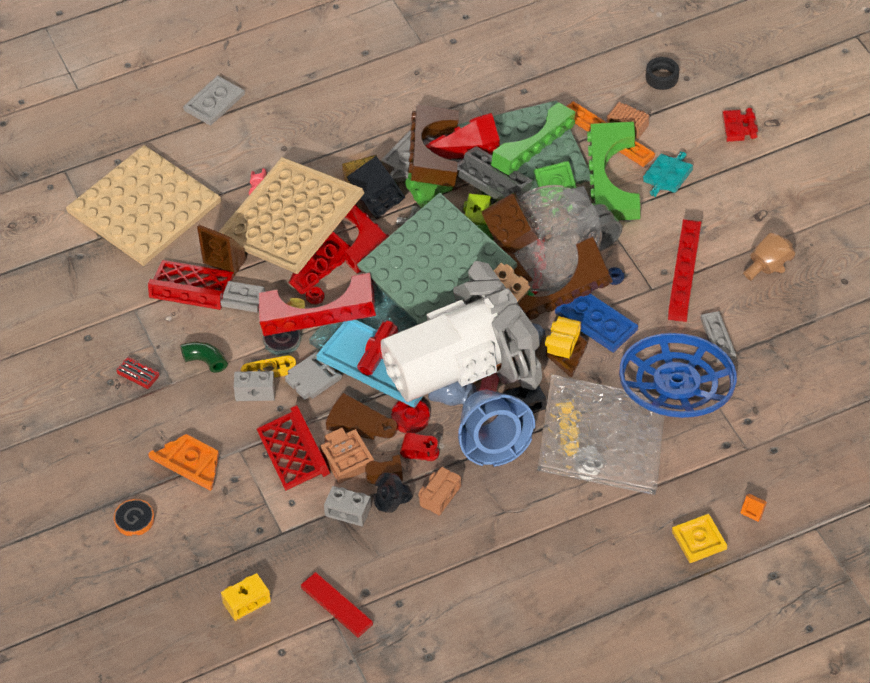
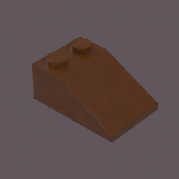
M199 224L197 230L203 263L219 270L234 272L235 276L246 261L245 249L232 237Z

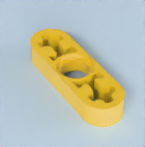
M281 356L250 362L241 367V372L258 371L257 369L264 371L265 367L272 366L274 368L272 370L274 378L288 375V370L296 366V360L292 356Z

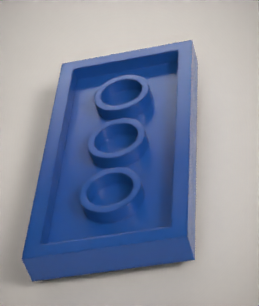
M592 294L580 296L574 299L573 302L560 305L555 309V314L558 316L580 321L583 333L613 353L638 330L637 324Z

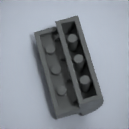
M477 146L465 153L464 159L458 163V177L498 201L514 192L520 203L523 202L531 189L533 180L518 171L507 175L491 166L492 155Z

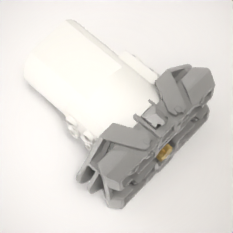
M480 261L473 263L468 271L469 281L453 288L455 303L428 313V321L381 340V352L386 372L406 402H410L457 381L463 387L496 372L503 384L518 381L521 387L535 390L541 382V364L535 356V350L539 347L538 331L517 304V299L509 288L506 289L488 263ZM502 363L501 368L497 371L496 365Z

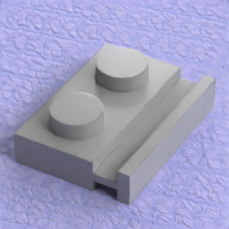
M228 281L223 299L221 300V306L258 313L259 293L265 292V288Z

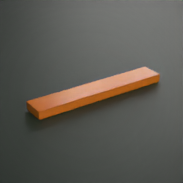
M574 101L566 106L576 112L575 124L586 131H590V124L607 123ZM636 140L635 147L619 151L642 167L655 157L653 151Z

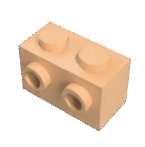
M500 263L494 272L506 289L509 288L517 299L518 304L529 291V282L522 276L518 277L514 274V270L509 265Z

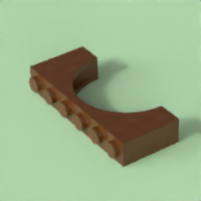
M417 104L416 111H412L408 167V173H411V181L454 187L458 162L434 154L424 145L423 141L432 136L450 135L455 132L454 129L458 127L459 111Z
M593 237L576 244L578 264L572 279L566 286L551 295L540 297L525 295L520 300L518 305L529 320L536 319L545 312L554 311L560 305L569 304L580 296H587L598 288H605L609 283L613 282Z

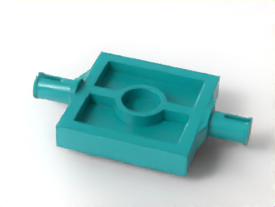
M680 151L676 158L664 154L658 156L643 176V182L654 186L650 191L651 196L654 195L656 197L660 190L677 192L693 170L692 164L683 161L686 157L685 152L682 153Z

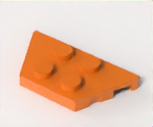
M185 434L176 441L165 444V448L157 452L152 450L148 453L149 458L210 491L213 489L219 458L218 450Z

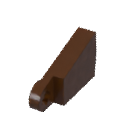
M344 393L333 405L326 419V430L336 431L343 428L347 434L356 429L360 437L374 440L376 436L392 438L397 433V424L393 419L387 418Z

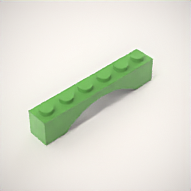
M558 102L548 110L546 124L537 134L525 140L503 143L495 149L492 155L491 166L507 175L517 171L521 165L528 162L534 155L539 154L547 145H551L555 139L561 137L568 129H571L575 124L576 112Z

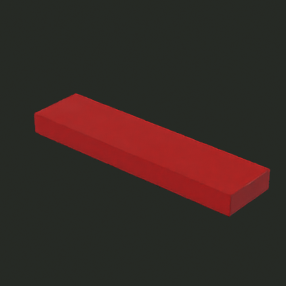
M316 572L301 584L302 590L357 638L373 626L371 619Z

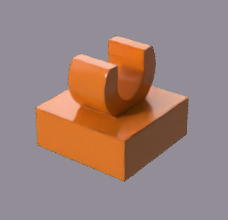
M748 494L740 513L759 522L767 502Z

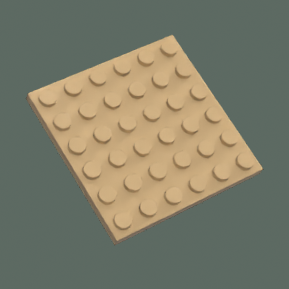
M143 145L69 204L66 209L69 214L144 266L221 202V197Z
M282 157L219 232L232 237L245 249V252L298 274L362 197L364 191L360 187Z

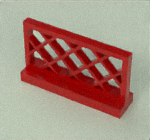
M162 260L154 278L148 282L149 298L221 310V300L223 299L224 291L228 281H232L234 272ZM164 268H173V270L165 272ZM191 271V273L183 275L181 272ZM178 274V278L173 280L170 278V276ZM208 274L209 276L201 278L199 275ZM194 277L197 279L196 281L189 283L188 279ZM226 277L227 279L219 282L217 278ZM212 280L215 282V283L212 284V285H209V286L206 285V282H209V281H212Z
M297 405L290 408L292 412L257 428V432L285 491L320 474L323 477L330 474ZM289 420L292 421L290 429L281 428L283 423ZM268 430L275 431L272 438L265 437L263 433ZM279 432L287 434L284 441L276 439ZM291 435L300 437L297 444L289 443ZM274 443L282 445L279 453L271 451ZM286 446L294 448L291 456L283 454ZM298 450L307 452L304 459L296 457ZM281 458L289 460L286 468L278 466ZM293 461L302 463L298 471L290 469ZM306 464L315 468V470L309 473L303 472ZM288 473L296 475L294 480L286 483L285 478Z

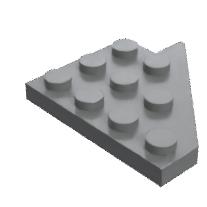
M411 131L381 160L383 166L392 171L390 175L395 182H404L408 178ZM429 137L425 139L423 143L424 145H426L435 139ZM464 158L448 159V160L456 161V162L459 163V162L462 161Z

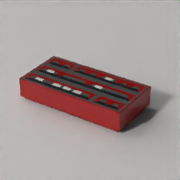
M127 357L116 370L117 374L146 389H149L159 377V372L130 357Z

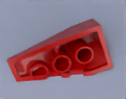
M489 113L469 120L470 124L463 128L459 126L454 129L455 132L448 136L442 135L425 146L442 158L459 159L464 158L465 153L476 146L493 155V151L500 146V139L493 115Z
M332 232L298 274L292 273L288 283L301 295L306 293L309 288L315 286L322 278L329 275L331 271L345 262V250L350 246L335 232Z

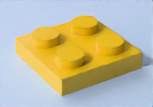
M709 514L672 527V533L689 563L727 550V544Z

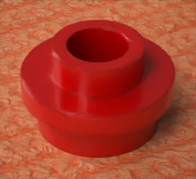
M317 286L309 288L306 293V300L311 304H319L325 298L323 290Z

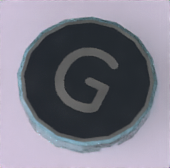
M295 330L263 336L264 346L270 353L275 355L291 354L297 350L301 343L300 331Z

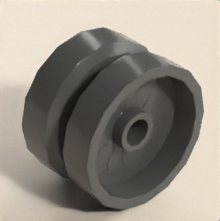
M597 204L580 214L574 224V230L583 241L593 237L599 250L602 251L617 241L622 233V225L606 205Z

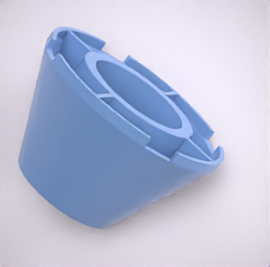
M491 390L477 391L467 398L462 407L458 432L460 448L464 455L475 464L481 466L484 464L493 465L494 467L507 464L519 457L531 443L533 429H535V418L529 406L517 397ZM498 415L494 421L482 426L488 418Z

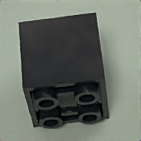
M377 156L346 177L352 185L363 189L364 194L361 199L376 219L406 198Z

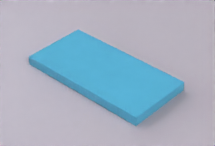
M358 320L343 322L316 355L317 360L413 408L422 399V397H419L410 402L405 401L392 379L388 376L383 359H381L373 375L367 376L358 370L357 365L365 353L367 341L370 337H374L378 331Z

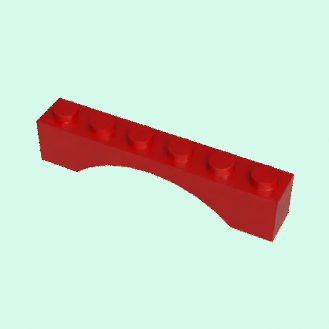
M683 219L669 303L668 320L687 322L700 240L701 221Z

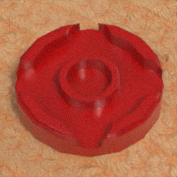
M421 400L415 408L399 401L392 408L391 419L396 422L397 430L400 432L417 433L422 431L429 423V408Z

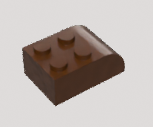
M514 192L481 211L496 244L506 253H515L539 239Z

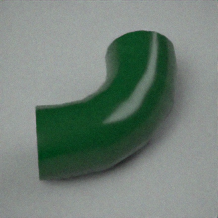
M194 341L180 344L185 363L195 360L203 361L213 373L221 372L228 366L222 352L210 343Z

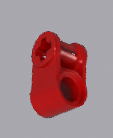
M406 433L403 438L400 454L407 459L434 461L439 457L438 440L434 436Z

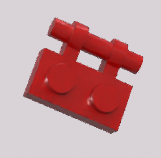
M747 108L745 115H741L740 110L722 111L726 142L744 141L745 135H750L751 139L757 138L758 127L755 124L756 116L752 108ZM743 123H748V126L743 127Z

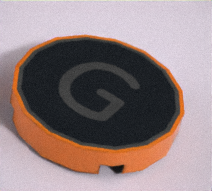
M132 499L125 501L115 510V526L120 533L126 536L142 535L149 531L154 523L153 509L143 500Z

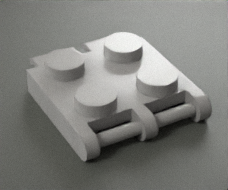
M315 352L288 370V375L285 377V381L293 389H296V392L304 400L309 397L313 399L342 378V375L336 373L331 366L319 361L322 364L321 366L317 362L316 355L318 352Z

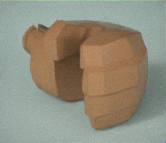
M769 233L751 253L750 256L754 263L744 271V276L752 281L761 271L766 274L774 272L783 273L785 271L784 263L787 260L792 261L796 253L792 247L793 244L779 234Z

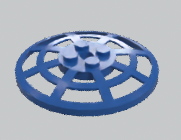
M662 333L641 339L627 349L621 359L619 368L621 385L632 400L649 411L670 417H697L716 411L730 400L737 382L735 366L722 349L700 337L681 333ZM668 343H682L698 347L694 356L686 353L670 352ZM660 344L661 354L654 355L645 361L636 356L641 350ZM707 351L718 358L726 369L715 372L701 358ZM672 359L688 360L689 363L673 362ZM630 360L639 367L636 374V382L625 381V370ZM660 360L665 362L657 370L650 366ZM696 365L702 367L708 375L700 376L695 369ZM644 371L654 376L653 382H642ZM729 375L730 388L726 396L716 394L718 379ZM712 382L710 392L700 390V383ZM630 388L639 389L652 403L649 404L639 398ZM645 389H656L661 395L655 399ZM694 395L704 398L694 404H690L688 401ZM668 399L679 400L682 405H672L664 402ZM710 400L719 401L718 403L704 409L695 411L693 409L706 404ZM662 406V407L669 408V409L685 410V411H673V410H667V409H663V408H659V407Z

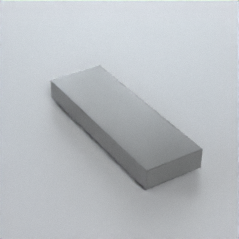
M720 312L701 314L700 319L709 342L722 349L731 360L736 359V353Z

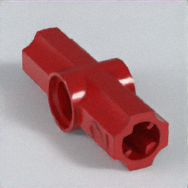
M382 322L375 336L370 337L367 341L365 353L357 365L358 370L362 374L367 376L373 375L381 359H383L381 340L398 332V327L393 322Z

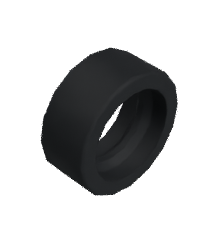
M667 57L654 58L646 66V81L655 89H670L678 83L679 66L674 60ZM662 69L671 72L672 75L658 77L653 72Z

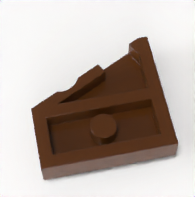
M579 335L570 359L549 354L547 350L546 356L571 378L587 348V341Z

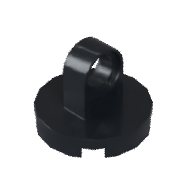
M382 473L375 483V486H378L377 494H373V499L379 511L393 513L399 504L407 503L413 498L410 487L402 485L401 479L395 473Z

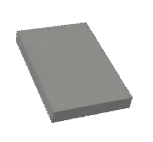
M217 75L183 108L185 112L211 126L242 98L245 92L243 89Z

